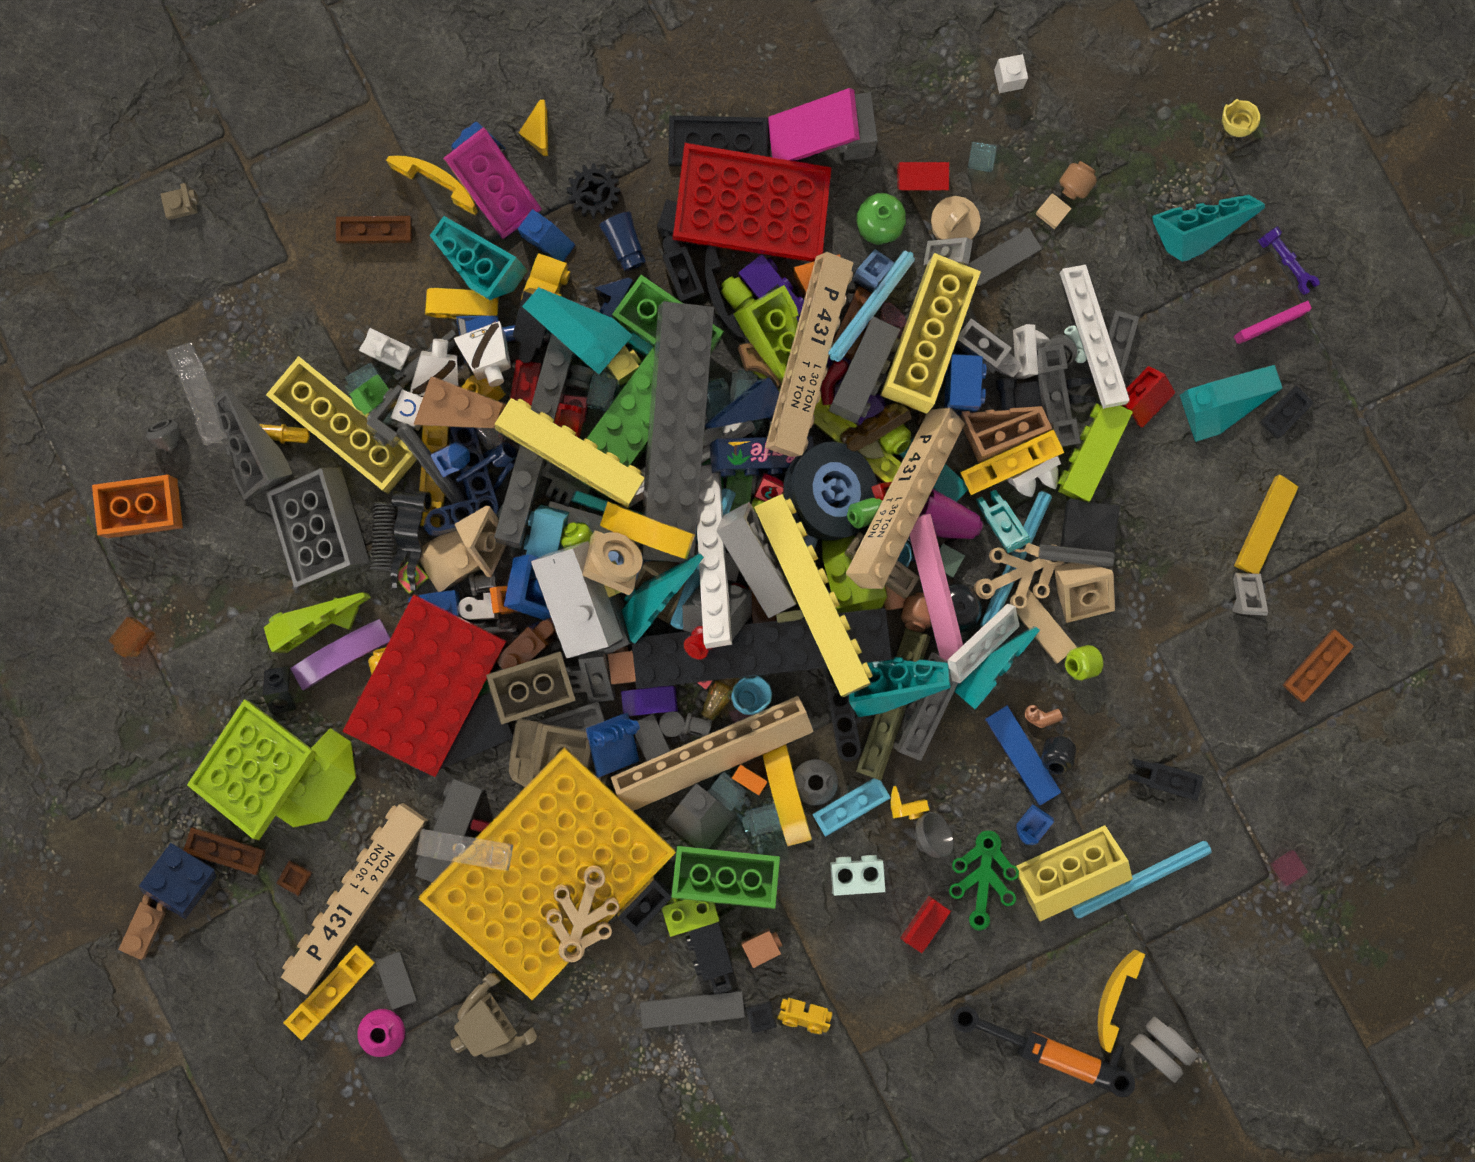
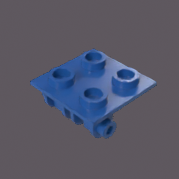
M628 713L585 728L598 778L639 761L633 735L637 733L640 726L636 720L629 719Z

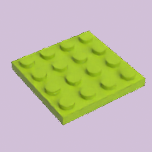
M244 699L187 786L251 838L260 840L317 752L250 701Z

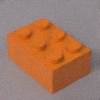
M170 475L92 485L97 535L114 538L183 528L177 478Z

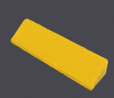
M1277 475L1274 477L1234 567L1247 573L1259 574L1298 489L1297 485L1284 476Z

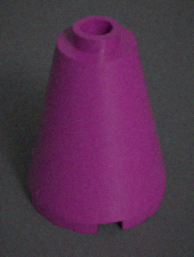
M932 489L920 515L931 514L936 537L973 539L975 535L978 536L983 526L978 514L935 489Z

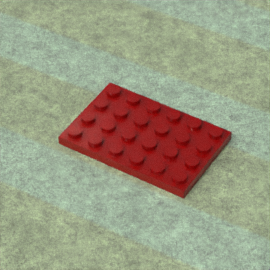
M685 143L672 240L814 262L816 256L823 254L831 167Z
M414 594L342 732L436 777L487 679L486 675L490 673L506 640Z

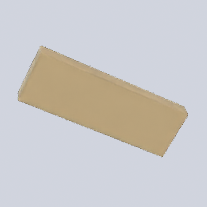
M1028 589L1026 594L1027 605L1022 609H1016L1017 616L1027 629L1033 626L1040 629L1035 639L1057 664L1067 656L1070 650L1077 647ZM1017 597L1015 599L1016 605H1022V598Z

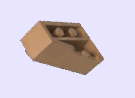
M430 377L413 425L495 429V422L507 404L442 379Z
M1042 406L1010 408V410L1005 411L986 410L985 412L970 413V411L961 413V419L965 423L963 430L979 464L1052 431Z

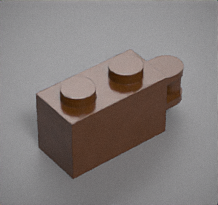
M550 617L541 623L538 621L527 627L496 659L497 664L502 669H506L537 659L556 640L552 636L556 632L552 618Z

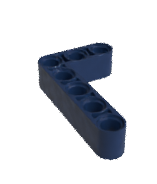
M449 427L450 444L454 442L463 444L469 450L470 457L476 461V464L484 460L474 428ZM463 433L467 435L469 442H460L457 434ZM466 465L459 470L460 475L472 467ZM486 466L462 480L467 501L440 507L429 512L424 521V529L428 534L439 536L458 531L455 526L459 522L455 517L456 511H463L468 517L479 510V505L485 504L490 506L495 514L497 513L498 503ZM480 481L484 486V490H475L472 482ZM433 517L440 518L443 526L440 528L432 526L430 519Z

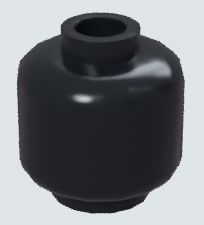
M1055 736L1047 739L1043 745L1041 756L1043 766L1049 772L1058 775L1070 771L1075 763L1076 746L1065 736Z

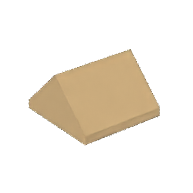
M490 506L481 508L455 524L465 547L487 577H492L506 545L497 543L494 538L499 519Z

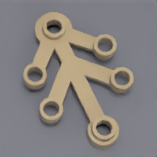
M1030 543L1024 545L1023 549H1016L1014 551L1018 553L1026 552L1038 557V559L1031 562L1009 555L1003 548H994L989 554L992 562H1001L1017 569L993 580H978L973 590L980 599H989L995 594L996 589L1020 579L1016 593L1011 597L1010 603L1016 606V609H1022L1027 605L1026 594L1034 572L1043 568L1039 583L1033 587V594L1037 598H1045L1050 593L1048 584L1053 570H1055L1056 566L1063 565L1064 562L1040 559L1038 556L1039 547ZM995 551L1001 552L1002 557L1000 560L995 559ZM984 584L990 587V591L987 594L982 591ZM1039 586L1045 589V593L1042 596L1037 591ZM1018 596L1023 600L1020 606L1015 603V599Z
M590 866L584 872L586 886L578 911L569 897L570 893L566 885H558L554 889L555 899L561 903L573 924L571 935L562 923V914L559 910H549L546 919L547 923L553 926L561 940L559 954L567 962L580 960L584 955L586 947L601 939H608L612 934L610 924L600 922L596 926V931L581 938L584 928L608 915H615L619 911L618 901L615 898H607L603 906L589 913L596 888L601 887L605 882L604 871L599 866ZM592 872L599 874L596 879H591L589 875ZM565 890L567 893L564 897H559L557 892ZM609 903L616 904L613 910H609L606 907ZM553 914H557L559 916V919L557 921H551L549 919L550 916ZM602 927L609 929L606 934H601L599 930ZM569 945H575L576 950L573 952H569L567 950V947Z

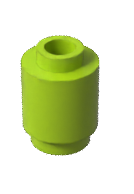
M731 276L722 283L723 289L720 293L735 311L755 301L753 298L754 294L740 277L734 279Z

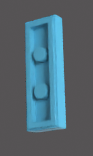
M873 778L812 815L826 837L891 797L881 780Z

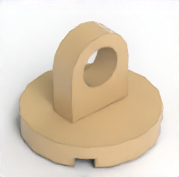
M947 197L940 201L932 212V232L938 240L964 237L973 240L980 226L979 211L973 202L964 197Z

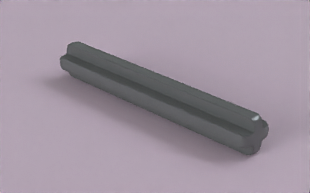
M407 423L400 426L397 430L398 436L451 504L463 502L465 499L463 493L449 475L442 477L430 456L432 453L411 426Z

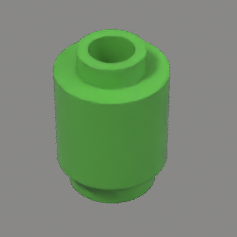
M869 498L851 504L847 512L848 521L855 528L870 525L882 500Z

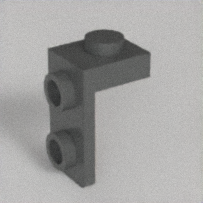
M397 385L394 390L390 388L383 397L384 402L378 409L374 408L367 417L368 422L366 423L377 442L383 446L389 444L393 448L400 441L398 433L382 422L397 403L401 390H403L400 385Z

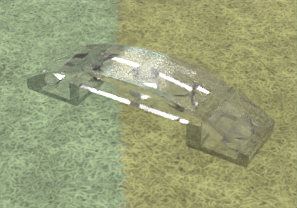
M189 342L166 350L174 372L180 378L197 422L195 424L204 446L227 438L226 433L221 430L213 402L216 398L215 392L192 343Z
M421 829L416 855L509 871L513 845Z

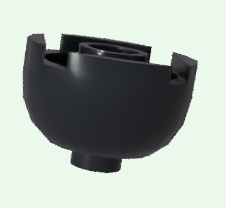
M964 584L948 585L960 633L967 632L978 623L981 617L982 605L979 596L972 588Z

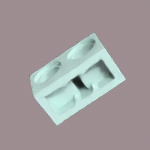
M877 855L861 856L860 861H851V857H837L836 862L830 863L832 893L834 896L885 892L883 860L877 859ZM868 867H874L877 870V876L871 881L865 880L863 876L864 870ZM849 869L852 876L848 882L838 880L840 870Z

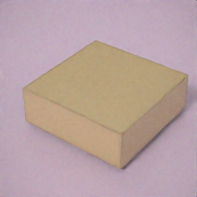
M1052 193L1036 212V215L1055 229L1072 208Z

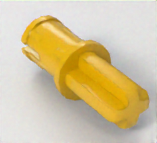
M259 424L272 440L280 441L281 444L285 442L308 443L310 438V431L307 428L287 427L286 424L281 426Z

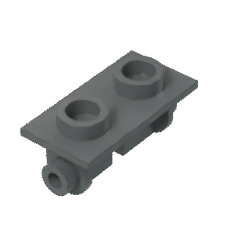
M502 618L497 620V622H487L486 620L471 622L506 640L504 645L511 644L519 636L517 631L518 620L512 621L510 618Z

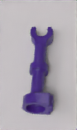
M1276 226L1257 241L1263 248L1272 244L1281 256L1283 265H1287L1297 277L1299 291L1305 295L1310 292L1306 283L1310 282L1313 287H1316L1320 284L1319 279L1304 271L1295 259L1297 257L1294 252L1291 253L1280 239L1282 231Z

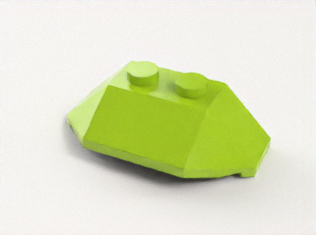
M854 535L834 541L822 540L823 562L831 592L834 591L840 606L836 607L838 613L880 609L888 597L885 585L883 589L860 588L846 574L852 560L844 552L854 539Z
M332 728L312 747L317 754L276 814L277 817L292 827L327 821L356 779L352 742Z

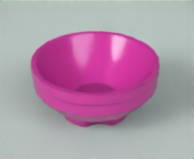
M377 1009L368 1013L362 1019L358 1028L360 1046L366 1053L375 1057H385L396 1052L402 1045L405 1037L403 1021L395 1012L388 1009ZM381 1028L385 1031L386 1038L384 1042L376 1043L371 1037L373 1029Z

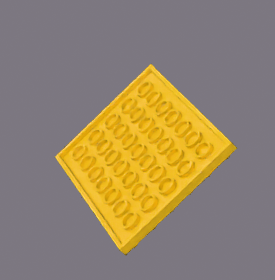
M564 747L419 896V900L525 995L533 1000L569 963L561 958L559 954L561 940L553 926H550L546 919L549 910H559L562 914V923L571 935L573 924L561 903L554 897L555 887L558 885H566L568 887L569 897L578 911L586 886L584 872L590 866H599L604 871L605 882L601 887L596 888L589 913L603 906L607 898H615L619 903L620 911L676 852ZM592 872L589 875L591 879H596L599 876L597 872ZM559 890L557 892V895L559 897H564L567 892L565 890ZM609 903L606 908L613 910L616 904ZM553 914L550 916L549 919L551 921H557L559 919V916L557 914ZM608 915L584 928L581 938L596 931V926L600 922L608 923L615 915ZM569 945L567 950L573 952L576 950V946Z

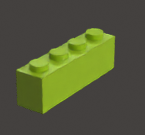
M1101 403L1095 404L1090 414L1093 420L1090 426L1086 425L1080 434L1082 443L1079 449L1074 448L1068 461L1072 462L1069 470H1064L1058 480V484L1061 485L1058 492L1075 500L1090 502L1133 413L1132 411L1120 405L1103 409Z

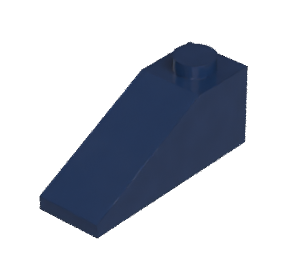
M770 378L757 380L708 421L705 426L707 429L762 418L771 419L773 418L780 392Z

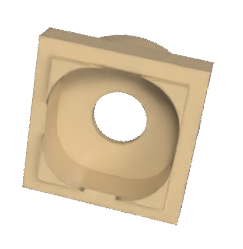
M595 530L591 535L582 576L630 595L634 590L637 573L642 567V550L625 535L614 532L603 534ZM617 551L618 554L623 556L624 563L622 565L612 563L608 557L609 552Z

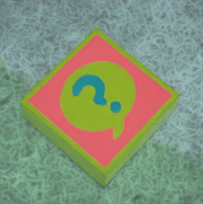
M407 562L399 569L398 582L411 595L415 591L410 590L407 577ZM418 564L415 570L416 590L429 579L428 575Z

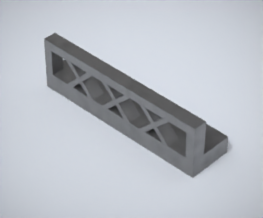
M933 652L928 661L948 663L947 660ZM951 674V688L908 703L893 745L898 752L917 760H922L958 682L952 681Z

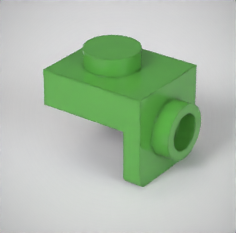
M375 375L349 395L352 397L351 400L355 408L366 415L383 402V397L389 389L380 376Z

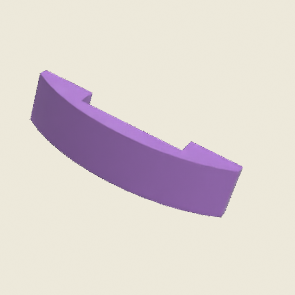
M378 619L332 642L290 669L304 691L322 681L331 673L367 653H372L385 646L391 638L382 621Z

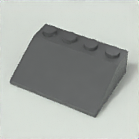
M341 467L320 468L266 493L294 588L349 572L370 563Z

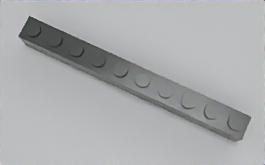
M575 302L586 307V304ZM552 333L531 410L537 414L543 412L555 421L558 404L563 401L575 353ZM521 444L494 536L497 543L519 549L523 545L529 517L546 459Z

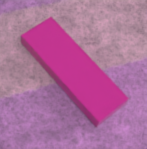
M1309 301L1241 330L1234 336L1236 343H1244L1305 315L1312 309Z

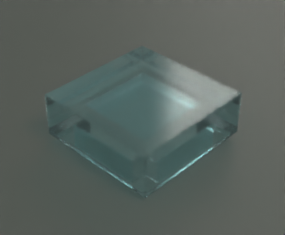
M972 142L968 168L992 172L997 146Z

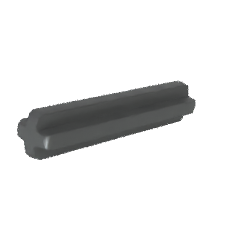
M1042 544L1038 551L1039 558L1044 560L1112 567L1115 560L1113 552Z

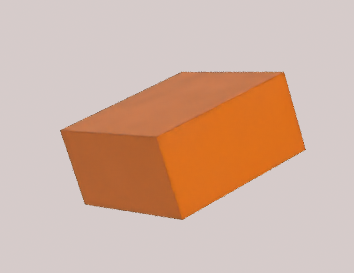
M741 764L732 776V779L757 795H760L767 783L765 779Z

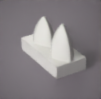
M1026 324L1013 330L1015 359L1022 365L1016 374V379H1026L1038 375L1037 350L1040 347H1044L1050 340L1046 335L1035 330V325Z
M1058 456L1007 480L1021 494L1032 497L1036 487V477L1046 486L1056 489L1059 478L1057 466L1061 463Z

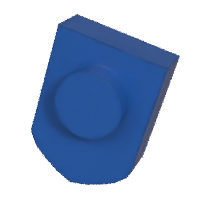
M454 442L430 455L442 477L464 468L470 461L469 450L459 442Z
M1032 804L1016 824L1017 834L1024 844L1036 845L1054 823V820Z

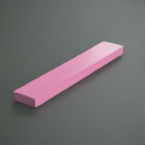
M931 514L920 515L909 536L939 655L948 661L963 646Z

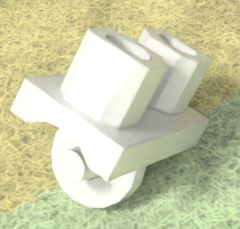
M370 328L359 351L401 371L412 348Z

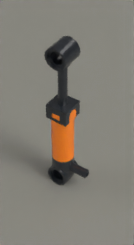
M958 1003L950 1011L951 1022L960 1032L968 1033L975 1028L1018 1045L1017 1052L1023 1058L1054 1068L1112 1092L1118 1097H1128L1135 1089L1133 1076L1124 1068L1118 1067L1124 1047L1119 1044H1114L1107 1063L1051 1040L1026 1028L1024 1036H1021L982 1020L967 1003ZM965 1011L969 1012L970 1020L964 1024L959 1023V1014ZM1124 1076L1125 1083L1123 1086L1115 1087L1114 1082L1116 1078Z

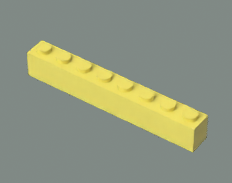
M783 494L755 506L756 513L840 695L845 697L871 685L869 678L873 677L870 668L867 662L862 664L858 657V654L862 653L856 639L850 640L847 631L851 629L845 615L840 617L836 610V607L840 606L834 591L829 593L825 586L829 580L823 568L817 569L814 560L818 559L813 546L807 547L803 537L807 536L802 522L796 523L792 515L796 513V509L791 499L785 500Z

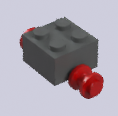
M739 583L728 584L732 640L752 615V590ZM699 585L682 605L683 630L692 633L684 641V649L689 656L695 659L705 658L709 650L712 649H706L704 645L701 588Z

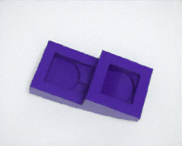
M675 686L621 691L623 714L628 713L629 716L678 711Z

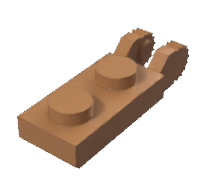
M145 894L118 949L140 960L145 959L166 914L165 906L160 903L157 904V907L151 905L153 899Z

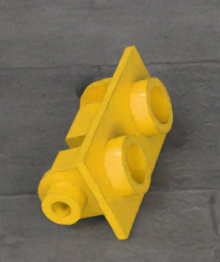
M789 997L787 1000L782 999L780 1009L785 1011L781 1010L777 1019L782 1020L784 1025L807 1027L809 1032L815 1034L826 1033L830 1028L831 1024L825 1023V1021L830 1023L832 1012H829L828 1008L810 1004L809 1011L806 1013L804 1012L806 1002Z

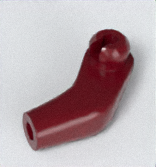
M843 359L839 362L834 361L827 369L826 377L822 380L820 387L822 405L832 404L835 398L836 385L849 369L848 362Z

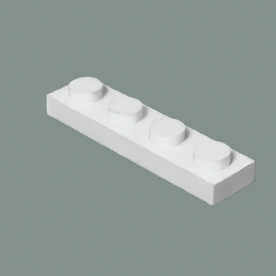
M1005 605L948 659L952 681L961 683L1019 627L1016 606Z

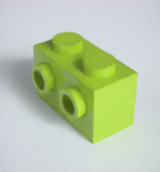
M671 898L662 908L670 937L720 921L716 905L713 902Z

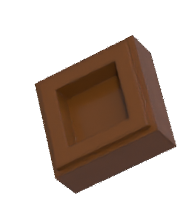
M290 860L276 884L299 896L310 879L312 872Z

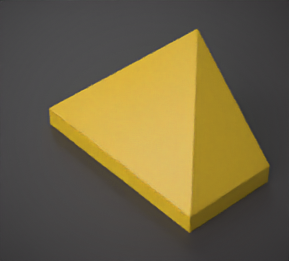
M539 100L520 129L519 134L541 155L548 156L547 106L545 100Z

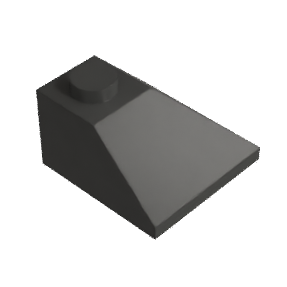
M696 783L665 823L696 848L709 849L736 814Z

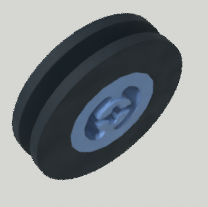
M825 442L806 449L802 456H796L793 459L784 478L785 500L791 499L796 509V513L792 514L796 523L802 522L806 533L816 539L834 541L859 533L865 527L855 528L848 521V508L853 503L875 498L871 487L877 485V480L870 464L858 451L852 452L843 443ZM825 475L834 478L823 482V477ZM839 501V506L837 508H834L829 505L831 503Z

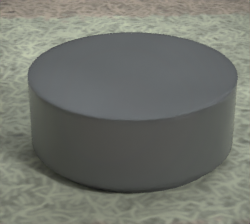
M672 711L665 713L661 717L659 726L666 736L675 737L683 732L685 721L681 714Z

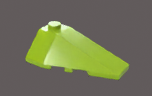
M785 285L751 302L733 314L747 339L781 384L798 326L797 316H799L797 307Z
M362 592L284 614L282 612L277 613L269 619L270 623L264 627L269 648L272 652L276 653L290 652L331 625L332 622L369 600L371 598L370 595Z

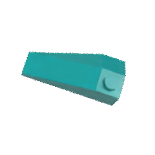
M1250 195L1222 199L1219 201V205L1196 204V209L1183 211L1182 207L1173 208L1152 216V221L1166 251L1183 262L1191 260L1193 257L1209 250L1265 209V204Z
M443 216L430 234V237L461 275L469 288L488 300L514 291L528 272L517 257Z
M540 287L522 306L598 374L606 368L633 336L615 319Z
M1272 365L1186 390L1180 395L1195 442L1221 434L1280 391L1282 385L1276 367Z
M699 554L643 582L638 590L634 589L630 595L624 598L627 604L621 611L630 640L634 644L694 572L704 556Z
M1033 626L996 648L961 683L957 684L954 692L976 709L996 686V678L998 676L1001 677L1008 671L1014 662L1012 659L1015 656L1018 657L1025 650L1040 629Z
M895 657L890 661L867 663L873 677L869 678L871 685L849 694V703L857 716L863 717L884 713L951 688L949 665L945 662L918 660L917 662L905 661L899 657Z

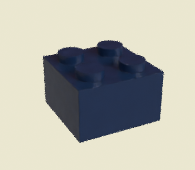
M170 843L140 883L139 888L142 893L186 920L217 876L214 869Z

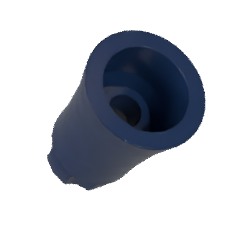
M624 212L610 217L599 225L607 237L618 262L621 263L624 272L634 270L646 263L631 212Z

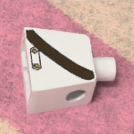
M500 321L454 338L477 380L487 378L491 387L499 386L504 382L501 372L510 369L511 364L506 335Z
M433 339L432 352L421 351L410 393L424 396L430 377H436L458 385L457 356L447 354V340Z

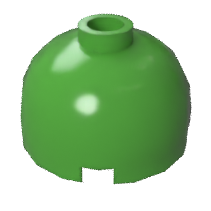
M876 193L869 196L860 205L856 216L859 233L868 242L876 245L895 241L902 234L906 223V213L902 203L895 196L887 193Z

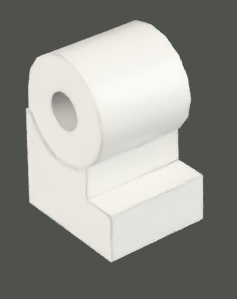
M483 593L484 600L466 597L458 605L459 614L465 619H498V613H493L490 593Z

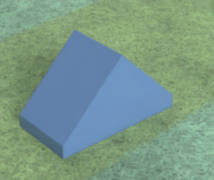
M875 249L858 267L853 281L872 293L895 262Z

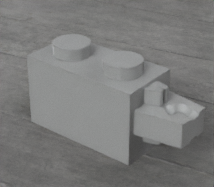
M972 318L958 335L955 346L967 355L983 356L982 364H986L987 369L992 373L998 371L1009 378H1014L1021 369L1022 365L1009 353L1012 348Z

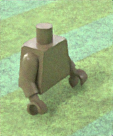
M489 973L482 980L483 983L479 984L469 994L457 1013L459 1022L454 1026V1029L458 1036L451 1040V1046L457 1053H461L467 1048L474 1057L480 1054L485 1057H493L507 1054L522 1047L524 1043L529 1045L536 1040L537 1035L533 1027L522 1036H515L517 1034L516 1030L491 993L487 994L490 987L501 981L495 973Z

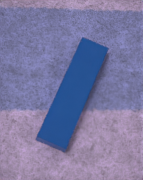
M1005 706L985 718L1037 804L1040 806L1060 794V789L1048 770L1043 766L1040 757L1009 707Z

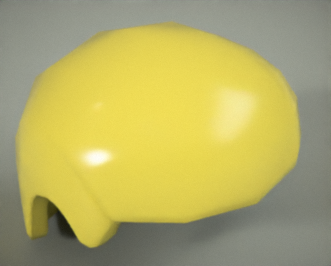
M1236 99L1231 104L1225 105L1222 124L1225 131L1230 135L1244 137L1250 135L1258 128L1260 113L1257 106L1251 102Z

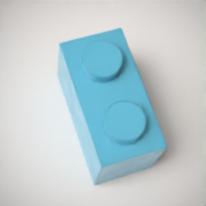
M540 505L535 512L532 511L528 521V526H531L530 535L526 536L524 542V549L527 550L526 555L531 554L541 557L545 554L561 550L563 548L560 543L564 527L568 523L570 512Z

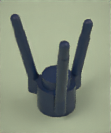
M503 441L497 447L484 452L482 455L486 459L458 476L456 481L460 482L492 462L496 467H505L493 486L495 493L509 471L514 467V460L517 458L516 449L509 442Z

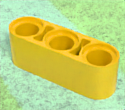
M429 288L426 294L425 315L457 319L456 317L497 316L499 297L488 300L473 290Z

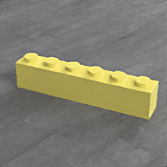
M511 398L495 422V430L626 508L629 507L645 477L641 476L642 472L632 465L626 467L619 463L620 459L610 452L604 454L597 449L598 446L588 439L583 441L576 437V433L569 427L563 425L561 428L557 426L549 415L543 412L537 414L532 411L531 405L521 399L516 401Z

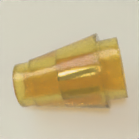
M715 681L714 685H710L701 714L711 720H715L716 716L731 700L733 689L722 682Z

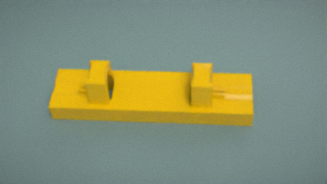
M1052 430L962 471L961 475L970 494L973 495L1061 455L1064 451L1055 431Z

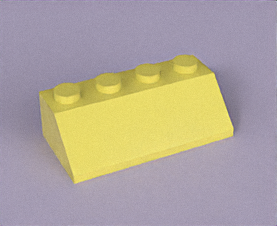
M1105 825L1016 866L1019 870L1018 880L1039 921H1043L1133 879L1126 856Z

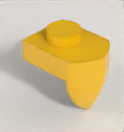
M893 786L891 794L893 818L909 816V819H916L922 817L924 811H929L928 802L925 799L901 804L897 787Z

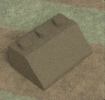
M561 652L486 675L501 724L576 701Z

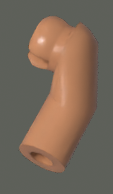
M1030 705L1025 711V718L1028 722L1039 728H1045L1063 720L1059 709L1045 713L1039 710L1037 706Z

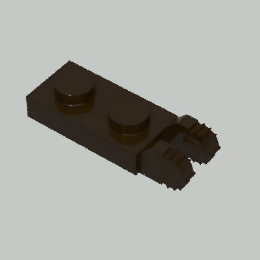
M895 402L886 406L884 410L873 417L865 419L857 427L847 428L846 431L841 433L840 441L846 444V447L852 452H856L858 449L872 444L912 417L909 410L900 403Z

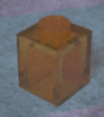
M126 617L108 641L114 645L113 650L124 658L126 656L137 657L155 633L138 619Z

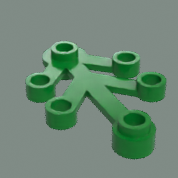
M990 830L981 832L976 838V847L962 858H956L952 863V868L956 873H963L967 870L968 864L982 855L981 866L959 883L952 884L949 889L952 898L960 899L968 888L979 881L976 910L969 917L970 925L975 930H984L990 923L989 914L986 912L989 882L1001 896L1000 900L1003 905L1012 906L1016 901L1014 892L1007 889L991 868L992 857L1003 868V874L1007 880H1015L1019 875V870L1001 852V839L999 835ZM985 839H992L994 844L991 848L984 846L983 842ZM957 861L964 862L965 868L963 870L956 869L955 863ZM1008 868L1016 870L1014 877L1007 876L1006 870ZM959 886L962 889V893L959 896L952 893L953 887ZM1006 893H1010L1013 896V901L1006 903L1003 900V896ZM981 915L984 917L985 921L982 925L975 923L974 919L976 916Z

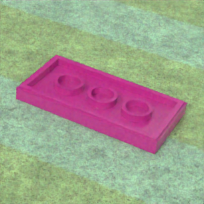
M850 88L768 117L772 158L796 161L860 139L855 92Z
M484 127L443 158L502 239H505L518 229L532 209L536 212L542 210Z

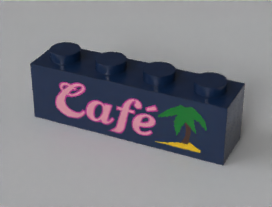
M813 436L807 437V449L814 447ZM767 438L716 439L709 443L712 473H720L721 477H733L738 472H744L745 476H758L760 472H768L770 476L782 475L783 471H787L795 457H789L765 448Z

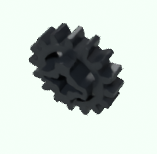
M592 163L591 169H588L586 165H582L583 172L580 173L575 170L576 178H569L568 180L572 186L567 188V194L571 195L568 198L569 203H575L573 207L575 212L582 209L583 217H586L588 213H591L593 219L596 218L597 213L605 217V210L614 211L612 203L619 204V198L615 196L621 194V189L617 187L619 180L618 178L613 179L614 172L612 170L606 173L605 165H602L600 169L596 168L595 163ZM593 176L601 177V178H603V179L600 180V179H597V178H595V177H593ZM585 180L583 186L578 188L581 182ZM595 188L597 194L593 195L590 189ZM609 194L607 200L603 202L605 195ZM588 202V203H591V204H593V205H595V206H590V205H587V204H585V203Z

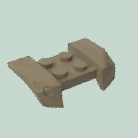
M517 719L509 761V774L512 780L526 787L533 780V776H537L564 747L597 777L586 731L547 725L534 720ZM609 773L598 778L605 785H607Z

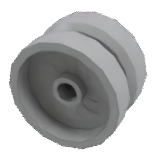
M1154 1016L1147 1023L1146 1029L1156 1040L1152 1042L1144 1034H1138L1130 1044L1173 1083H1176L1183 1075V1071L1173 1059L1176 1057L1183 1064L1191 1066L1198 1058V1054L1187 1045V1041L1170 1026L1167 1027Z

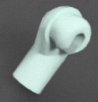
M1069 326L1065 329L1064 333L1071 338L1077 348L1075 361L1084 363L1087 357L1076 326Z

